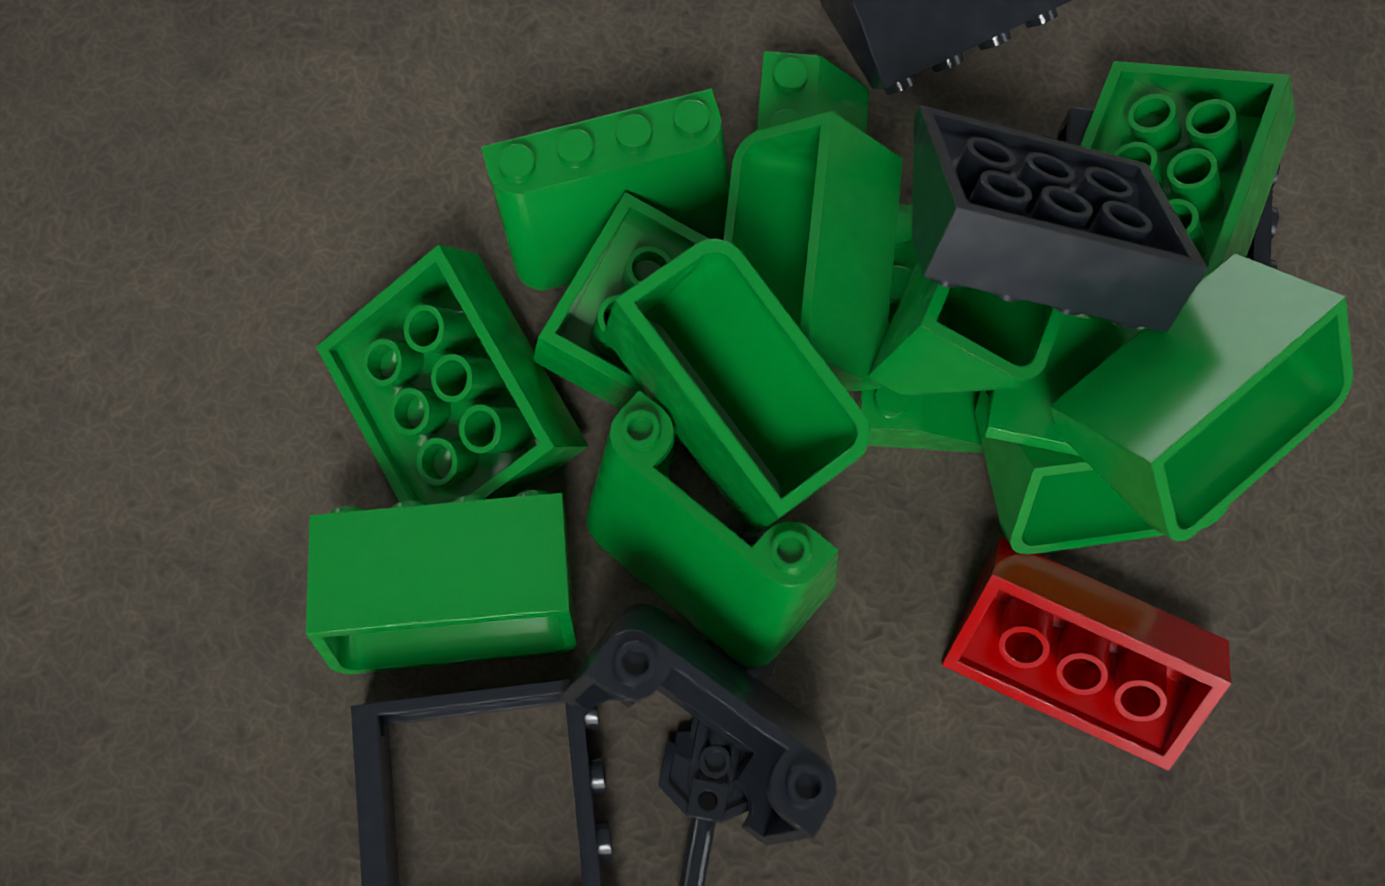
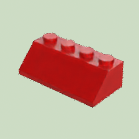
M1002 537L999 538L977 578L942 662V666L1168 771L1231 685L1229 640L1040 554H1019L1012 549L1008 540Z

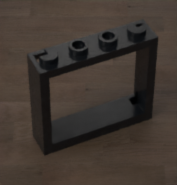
M567 679L351 706L362 886H400L389 736L390 725L565 704L583 886H604L601 860L613 859L609 820L597 821L595 795L606 794L605 772L602 755H590L588 731L599 730L598 705L584 716L559 698L572 680Z

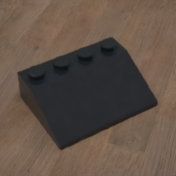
M923 105L918 106L914 115L912 242L923 277L930 278L935 283L944 287L957 288L959 286H966L988 291L1010 302L1027 300L1049 305L1067 315L1077 316L1084 313L1110 319L1114 323L1128 329L1145 327L1162 332L1169 331L1208 267L1147 163Z

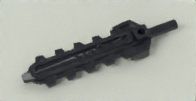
M769 526L754 536L746 528L744 534L739 535V537L753 547L764 533L769 530ZM708 639V640H704L706 643H708V644L711 645L713 648H715L716 650H718L720 653H722L723 655H725L727 658H729L730 660H732L728 655H726L721 649H719V648H718L714 643H712L709 639ZM777 657L769 664L756 668L746 667L734 660L732 661L760 681L761 677L774 676ZM693 717L691 731L677 732L675 744L667 740L658 787L680 809L685 817L691 818L679 886H705L716 823L723 824L732 818L748 812V800L744 790L732 783L733 778L748 755L695 717Z

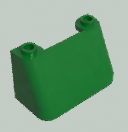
M639 390L619 411L611 423L587 507L585 520L588 531L604 551L732 660L746 667L756 668L767 665L781 653L836 588L838 549L812 528L799 522L789 521L773 526L764 533L753 547L748 545L670 481V465L677 459L675 451L672 449L675 432L671 418L659 405Z

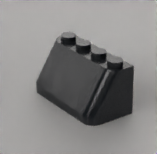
M820 0V3L871 88L884 89L886 95H891L917 83L915 75L932 67L933 72H940L962 63L965 60L962 52L977 45L980 50H986L1005 43L1012 38L1009 30L1025 23L1026 28H1032L1058 17L1056 8L1072 0Z

